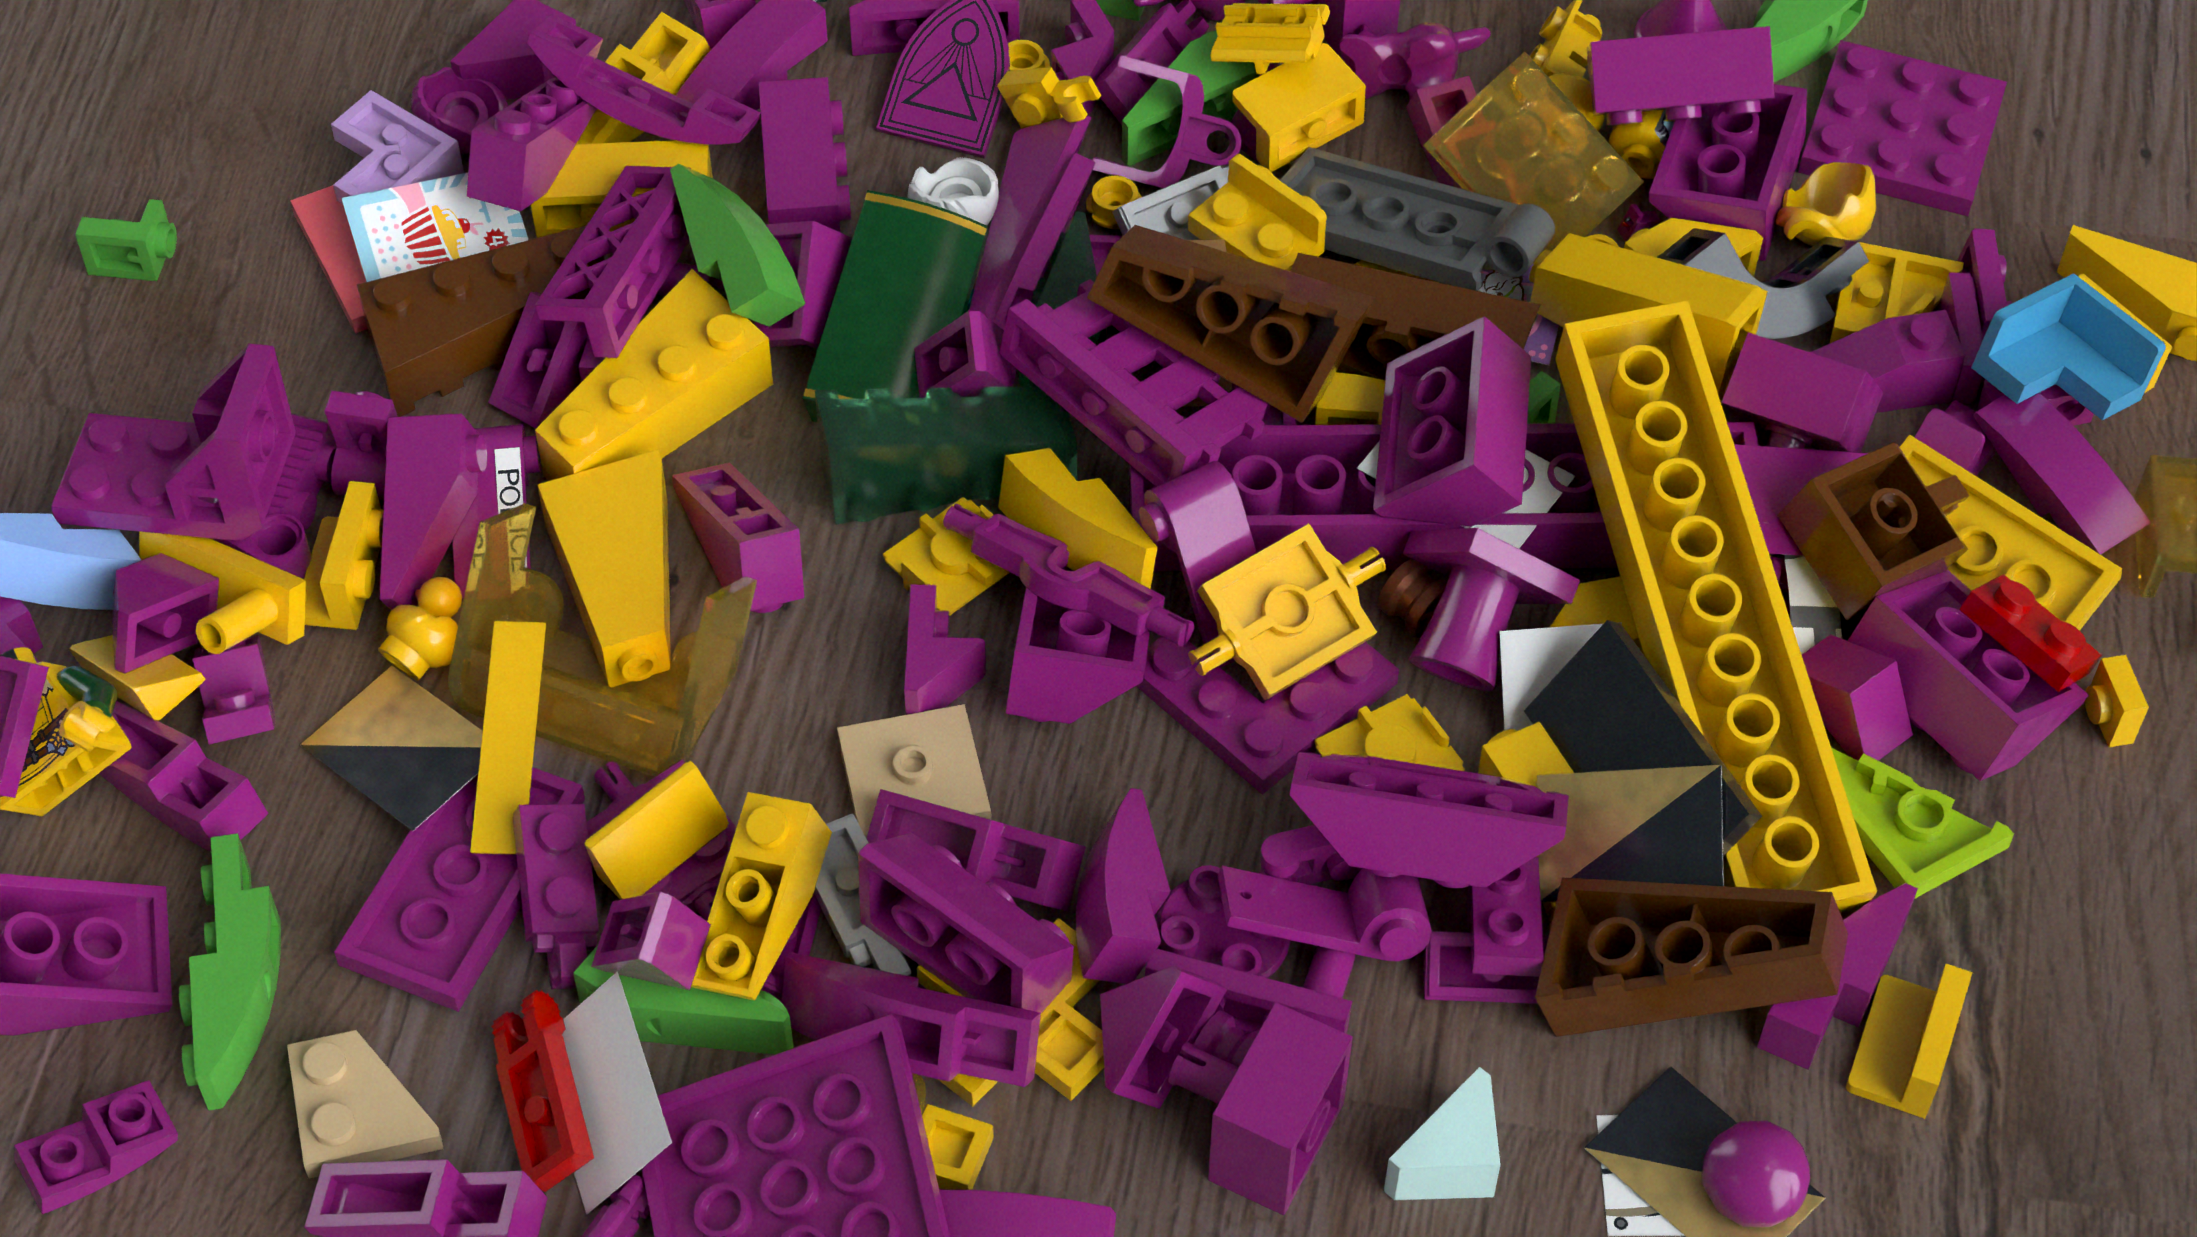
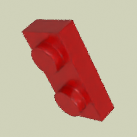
M2004 574L1972 590L1959 609L2057 692L2089 675L2102 657L2101 653L2086 642L2080 630L2067 622L2060 621L2036 601L2030 589L2019 582L2010 580Z

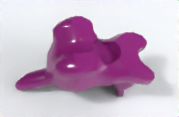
M1424 22L1412 26L1404 32L1376 35L1367 25L1363 24L1360 26L1359 34H1346L1339 41L1340 57L1366 85L1365 99L1377 96L1387 90H1405L1410 101L1417 89L1454 80L1458 69V54L1478 48L1490 38L1491 32L1486 27H1479L1453 33L1450 28L1440 23Z

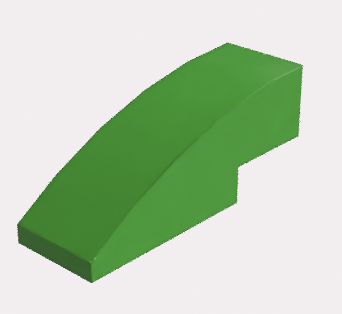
M681 164L671 168L670 172L698 272L723 281L731 312L770 327L804 306L806 303L795 273L779 242L762 219L737 194L717 180Z

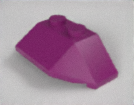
M1298 753L1290 796L1349 866L1365 868L1377 876L1396 877L1402 874L1432 879L1436 883L1449 888H1463L1468 885L1486 888L1561 842L1565 837L1569 795L1555 791L1544 793L1535 786L1497 776L1378 757L1341 754L1320 757L1321 755L1315 753Z

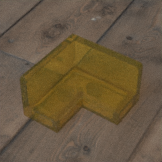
M2150 455L2134 496L2135 501L2151 522L2135 533L2141 597L2155 598L2166 571L2197 573L2196 458Z

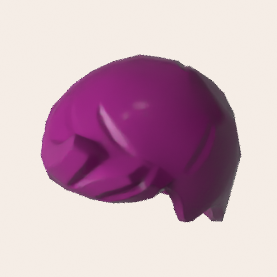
M450 67L442 68L429 76H422L413 88L410 101L411 114L457 140L461 156L470 153L472 129L509 106L505 95L495 83L484 79L460 78Z

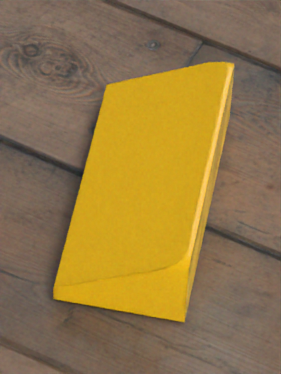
M113 635L80 642L69 648L82 668L114 685L118 698L157 721L161 720L206 680L201 672L172 654L125 674L115 670Z
M690 760L598 830L584 844L597 876L622 900L643 895L728 827L729 822L725 811L697 766Z

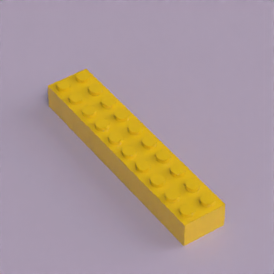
M1688 300L1565 323L1555 360L1644 656L1762 815L1751 829L1723 856L1724 886L1832 892L1841 917L1844 920L1872 901L1877 893V889Z

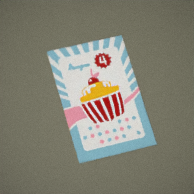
M468 173L341 198L366 282L528 241L520 211L466 197Z

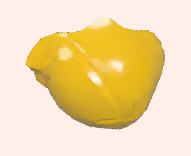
M1841 162L1828 163L1817 167L1798 190L1794 191L1792 188H1789L1785 191L1783 208L1777 213L1776 225L1784 227V234L1787 238L1792 240L1796 237L1810 246L1816 245L1826 236L1852 241L1861 239L1871 228L1877 208L1875 178L1871 167L1863 164Z

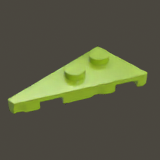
M1831 748L1863 849L1894 888L1905 883L1916 887L1918 890L1915 898L2009 848L2014 833L2008 826L1996 821L1991 829L1952 809L1955 799L1937 790L1920 787L1911 777L1864 753L1859 761Z

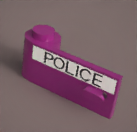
M523 424L474 428L485 439L487 466L484 472H478L477 495L452 540L455 583L460 588L462 602L533 596L526 486L530 484V473L541 472L536 436H526ZM497 576L499 577L496 583L488 582V580H495Z

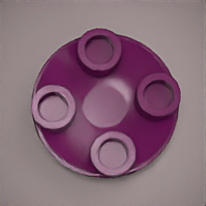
M1206 865L1194 869L1189 879L1175 887L1159 909L1156 924L1161 938L1160 950L1269 978L1283 963L1289 949L1290 940L1226 926L1217 877L1220 868Z

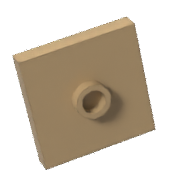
M965 704L837 727L838 742L855 818L866 838L880 789L991 820V808Z

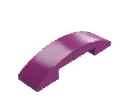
M552 14L530 32L527 41L528 45L542 63L569 89H573L574 93L605 114L644 132L688 143L732 144L740 143L759 120L761 112L710 88L692 104L597 59L603 38Z

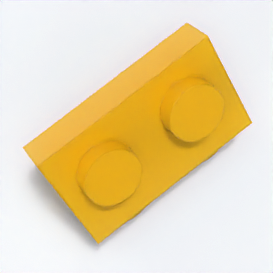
M349 481L339 517L327 516L321 521L311 554V562L304 577V580H306L305 625L351 630L358 629L366 598L369 599L374 589L375 566L380 549L382 548L384 510L380 507L375 483Z

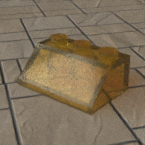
M1525 51L1423 145L1463 190L1518 205L1533 204L1545 210L1555 225V234L1544 248V250L1547 249L1551 252L1568 233L1586 237L1644 182Z

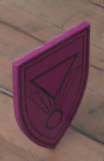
M950 0L932 13L919 26L902 51L876 126L878 132L985 158L1004 101V97L997 85L1006 72L1010 71V55L1006 32L991 0Z

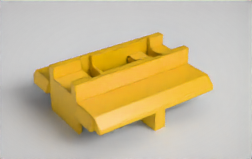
M1253 3L1225 5V17L1222 23L1217 22L1215 25L1218 37L1211 50V61L1254 62L1256 74H1265L1270 63H1306L1307 59H1315L1325 37L1323 25L1326 24L1330 15L1329 6L1326 4Z
M964 497L954 503L987 520L993 516L983 505L979 508L972 500L967 501ZM948 507L933 519L927 513L919 518L920 528L884 552L883 557L885 562L903 578L905 589L909 590L911 584L936 585L937 610L949 611L950 616L1010 572L971 552L972 540L944 527L943 521L950 508Z
M1408 694L1372 712L1367 706L1358 709L1356 720L1314 741L1316 749L1322 757L1332 754L1371 756L1465 771L1463 760L1452 746L1448 747L1449 736L1425 706L1422 709L1415 698L1411 699Z

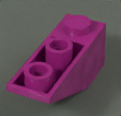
M557 77L548 79L534 90L523 95L517 101L473 128L471 131L466 197L517 211L527 208L548 192L597 108L574 93L573 89H569Z

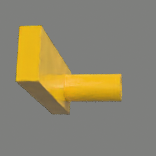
M139 531V557L141 560L162 553L219 578L217 610L200 619L196 625L197 638L208 652L220 654L257 632L286 645L304 636L306 580L210 538Z

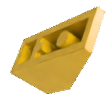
M2073 225L2057 273L2063 278L2073 273L2077 276L2082 273L2085 274L2172 345L2170 354L2197 362V263Z

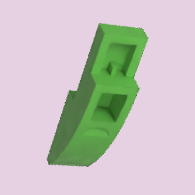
M1765 0L1757 13L1753 28L1770 26L1774 82L1786 78L1812 64L1835 47L1863 18L1868 0Z
M238 833L211 837L212 864L201 866V881L206 904L208 906L214 905L215 921L204 923L207 954L189 957L190 984L180 985L179 987L182 1019L184 1025L192 1026L193 1044L182 1046L184 1075L189 1087L199 1086L208 1110L224 1107L241 1082L258 1049L270 1016L277 988L281 957V920L269 886L251 888L250 866Z

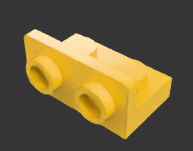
M1238 153L1229 160L1228 182L1188 214V231L1201 240L1224 239L1228 253L1291 271L1298 253L1316 257L1324 253L1327 215L1313 199L1300 195L1278 180L1269 169L1256 165Z

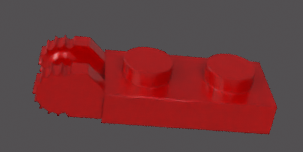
M535 990L522 1000L523 1003L520 1006H522L521 1012L524 1014L523 1019L519 1014L516 1015L513 1011L511 1013L507 1011L495 1019L491 1027L493 1028L492 1034L495 1036L493 1041L499 1061L496 1064V1070L521 1171H524L541 1191L546 1192L594 1159L564 1039L561 1036L566 1030L564 1020L560 1016L561 1011L554 998H551L548 992L544 993L543 990Z

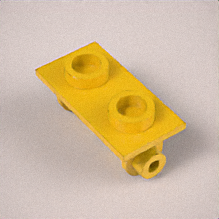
M1573 0L1565 10L1559 6L1555 7L1544 22L1539 35L1546 40L1543 45L1540 43L1535 47L1521 71L1528 78L1518 97L1520 100L1523 101L1533 89L1536 90L1551 75L1568 74L1579 77L1584 76L1586 72L1585 67L1588 64L1587 47L1590 42L1600 41L1603 32L1600 27V21L1595 16L1584 15L1578 11L1582 0Z

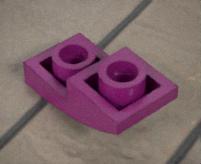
M150 1080L82 1104V1120L14 1145V1161L43 1215L92 1194L136 1170L178 1141V1132Z

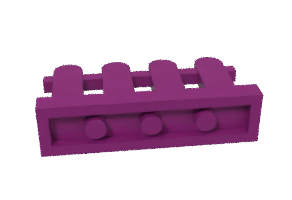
M1091 279L1079 285L1076 298L1056 309H1052L1046 303L1037 308L1028 299L1009 308L999 354L1155 486L1196 469L1199 461L1204 465L1212 461H1218L1221 453L1220 447L1241 434H1244L1250 440L1262 434L1265 425L1262 420L1267 408V402L1241 387L1228 393L1218 385L1220 375L1187 356L1184 357L1174 348L1089 300L1087 296L1094 284ZM1110 325L1120 331V333L1099 345L1094 344L1088 339ZM1153 361H1156L1164 368L1141 382L1132 375V373ZM1197 397L1208 404V406L1186 419L1175 411Z

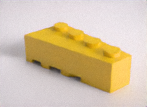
M691 269L637 325L617 358H605L535 429L544 477L551 481L658 450L661 458H664L773 385L769 338L750 320L732 313L729 302Z

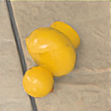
M447 577L431 578L420 589H417L415 595L418 606L398 605L391 610L386 626L388 637L378 648L382 656L392 665L416 681H419L429 668L447 666L453 663L459 655V626L451 617L458 612L462 604V594L459 586Z

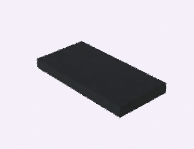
M1607 620L1524 710L1532 724L1537 722L1542 724L1574 773L1721 765L1723 856L1762 817L1621 623Z

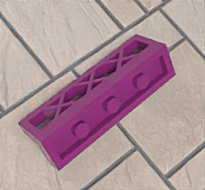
M626 166L535 304L539 320L584 322L595 357L617 358L690 241L670 169L673 167ZM636 188H655L636 197L631 196ZM635 218L633 223L612 232L609 231L611 227ZM611 252L613 253L611 258L590 267L586 266L592 260ZM590 288L585 299H565L568 296Z

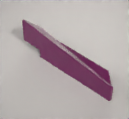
M1086 116L1084 120L1077 122H1067L1064 118L1020 129L1013 135L999 190L997 207L992 217L969 311H981L1003 330L1009 308L1025 299H1028L1030 302L1032 301L1080 203L1096 163L1078 154L1092 118L1090 116Z

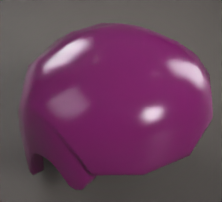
M1740 1121L1718 1134L1709 1145L1703 1161L1702 1184L1718 1213L1742 1227H1772L1784 1222L1788 1217L1794 1216L1803 1205L1810 1184V1165L1803 1146L1790 1131L1769 1121Z

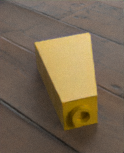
M1568 233L1552 252L1547 249L1544 250L1535 260L1529 274V281L1534 283L1530 302L1541 304L1538 314L1563 328L1565 323L1688 300L1720 402L1723 400L1748 332L1755 335L1757 333L1768 292L1757 285Z
M651 451L537 484L545 527L608 687L612 688L631 681H641L654 674L671 670L668 498L662 458L659 451Z

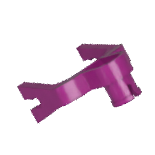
M1120 55L1117 67L1170 80L1178 84L1183 100L1180 129L1171 154L1157 171L1150 172L1096 156L1093 157V161L1096 162L1093 170L1166 188L1176 184L1181 179L1189 159L1221 166L1228 164L1229 160L1239 153L1241 149V135L1237 127L1228 120L1202 113L1204 88L1199 77ZM1220 130L1228 135L1230 144L1224 152L1216 153L1209 149L1207 138L1213 131Z

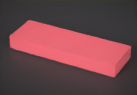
M332 185L290 200L294 216L354 333L366 330L367 325L357 284L365 283L366 279L344 206L337 201L334 186Z

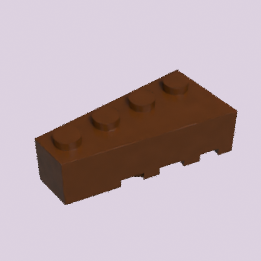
M1134 225L1112 246L1087 296L1094 303L1301 423L1323 397L1376 297L1138 225Z
M1302 253L1297 254L1290 271L1376 297L1338 370L1348 374H1357L1381 380L1386 379L1387 363L1484 316L1524 350L1541 305Z
M1562 877L1535 998L1555 1036L1559 1037L1838 995L1848 932L1832 892Z

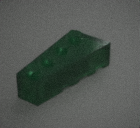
M1038 386L984 387L977 397H961L957 393L952 392V388H928L925 398H894L892 389H867L865 399H839L837 390H815L821 465L835 525L854 521L867 522L881 516L914 510H932L941 505L955 503L962 497L967 501L974 499L987 500L998 497L1001 490L1005 455L1051 448L1077 480V440L1069 413Z

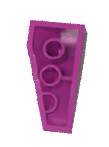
M1065 566L1063 569L1066 571H1074L1067 566ZM1026 587L1005 714L1023 716L1038 722L1055 721L1070 724L1143 682L1149 631L1147 630L1140 636H1135L1088 611L1068 609L1050 603L1038 597Z

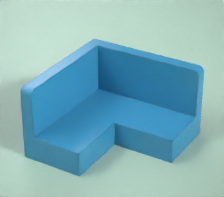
M2073 273L1998 310L1992 318L1971 368L2016 404L2057 384L2098 418L2104 420L2142 399L2166 346L2162 340Z

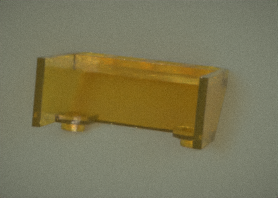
M524 503L480 521L448 674V687L454 701L463 710L484 718L495 621L546 623L536 736L652 776H658L682 759L686 762L736 674L757 580L745 576L706 597L699 630L689 633L678 642L674 649L670 670L654 674L641 681H631L611 688L608 687L591 641L559 630L564 601L558 585L546 574L524 567L536 507Z

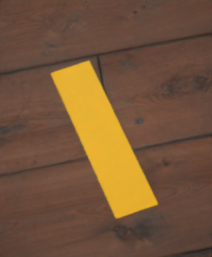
M494 622L471 853L517 854L513 813L519 805H529L546 623Z

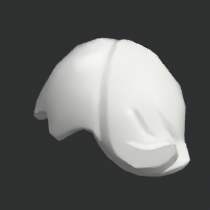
M956 158L947 162L932 174L928 173L924 167H919L915 171L911 184H909L908 198L950 210L987 226L994 215L998 203V178L988 165L970 158Z

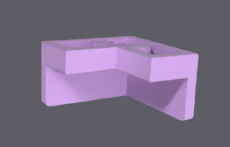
M372 90L331 123L334 140L364 157L362 161L333 185L337 201L343 204L341 198L464 173L457 140Z

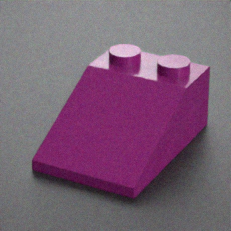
M0 873V1035L14 1036L169 1012L172 1007L166 886Z

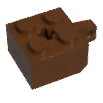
M1892 442L1811 479L1777 516L1845 619L1849 620L1866 612L1876 596L1946 571L1968 550L1946 516L1957 509L1958 503L1965 501L1970 495L1956 475L1926 487L1899 445Z

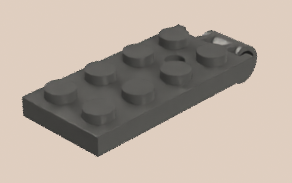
M1311 147L1303 153L1280 180L1300 195L1313 199L1325 211L1327 215L1325 250L1381 265L1391 270L1478 291L1482 286L1480 272L1483 269L1495 270L1508 277H1519L1525 274L1555 234V225L1552 218L1539 206L1533 204H1514Z

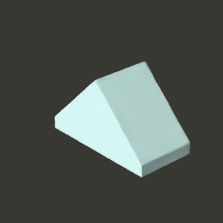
M1479 1067L1389 1158L1384 1192L1394 1200L1494 1197L1500 1170V1156L1491 1075Z

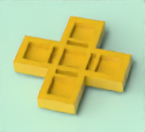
M1058 918L1053 924L1064 932L1070 944L1074 946L1072 980L1041 1013L1035 1074L1072 1101L1104 1068L1102 1030L1072 1008L1100 980L1083 978L1077 948L1076 931ZM921 965L917 967L919 983L928 990L963 996ZM957 1074L950 1082L938 1079L972 1107L998 1082L964 1074Z

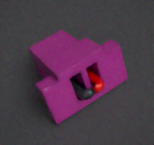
M1631 204L1617 230L1626 242L1637 231L1644 228L1651 229L1659 225L1661 219L1655 211L1641 212L1636 204Z

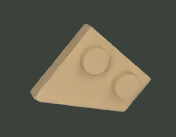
M357 1030L287 1045L303 1163L309 1179L319 1177L322 1164L392 1161L443 1149L438 1126Z

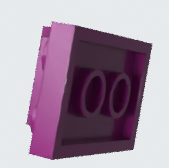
M248 344L200 391L192 412L195 423L89 413L51 505L57 522L67 525L243 541L261 529L296 434L274 346Z

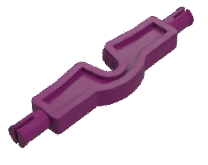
M954 504V507L951 506L944 517L943 523L946 529H951L972 540L971 552L1019 576L1022 583L1031 592L1050 603L1068 609L1088 611L1135 636H1140L1147 630H1150L1176 643L1180 647L1188 642L1193 633L1194 623L1192 621L1186 620L1163 608L1165 600L1163 595L1137 583L1100 561L1093 562L1075 571L1063 570L1068 564L1069 551L1067 550V545L1060 540L1027 528L1001 514H995L987 520L961 507L959 504Z

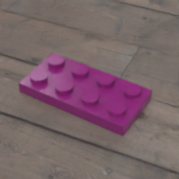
M532 767L529 805L583 804L585 796L581 784ZM478 774L414 831H409L334 951L338 966L457 1012L460 1011L522 906L517 854H480L470 852Z

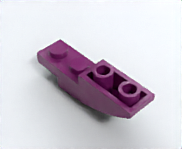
M792 952L785 957L781 1003L790 1015L791 1028L805 1036L818 1040L892 1014L901 1025L911 1071L914 1074L948 1082L957 1074H964L1026 1087L1034 1079L1041 1012L918 988L919 978Z

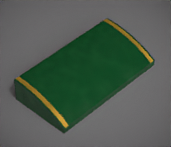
M867 190L802 398L813 422L928 441L937 407L920 406L914 348L966 313L988 239V226L928 203Z

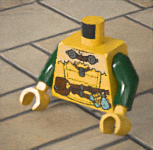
M20 647L6 651L0 656L49 668L16 798L0 796V810L44 816L129 751L132 746L112 715L117 700V690L113 684L80 666L66 667L44 661L37 663L31 649Z

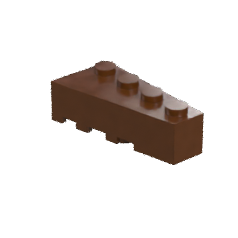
M586 226L357 284L368 333L389 399L393 400L398 417L414 411L415 401L436 391L443 397L464 387L463 378L492 364L496 370L501 369L530 292H538L540 294L544 292ZM604 256L588 262L586 266L590 267L604 261ZM590 288L568 296L565 299H585Z

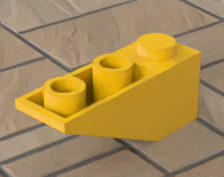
M747 792L707 920L711 925L691 988L756 1000L813 896L832 831L812 804Z

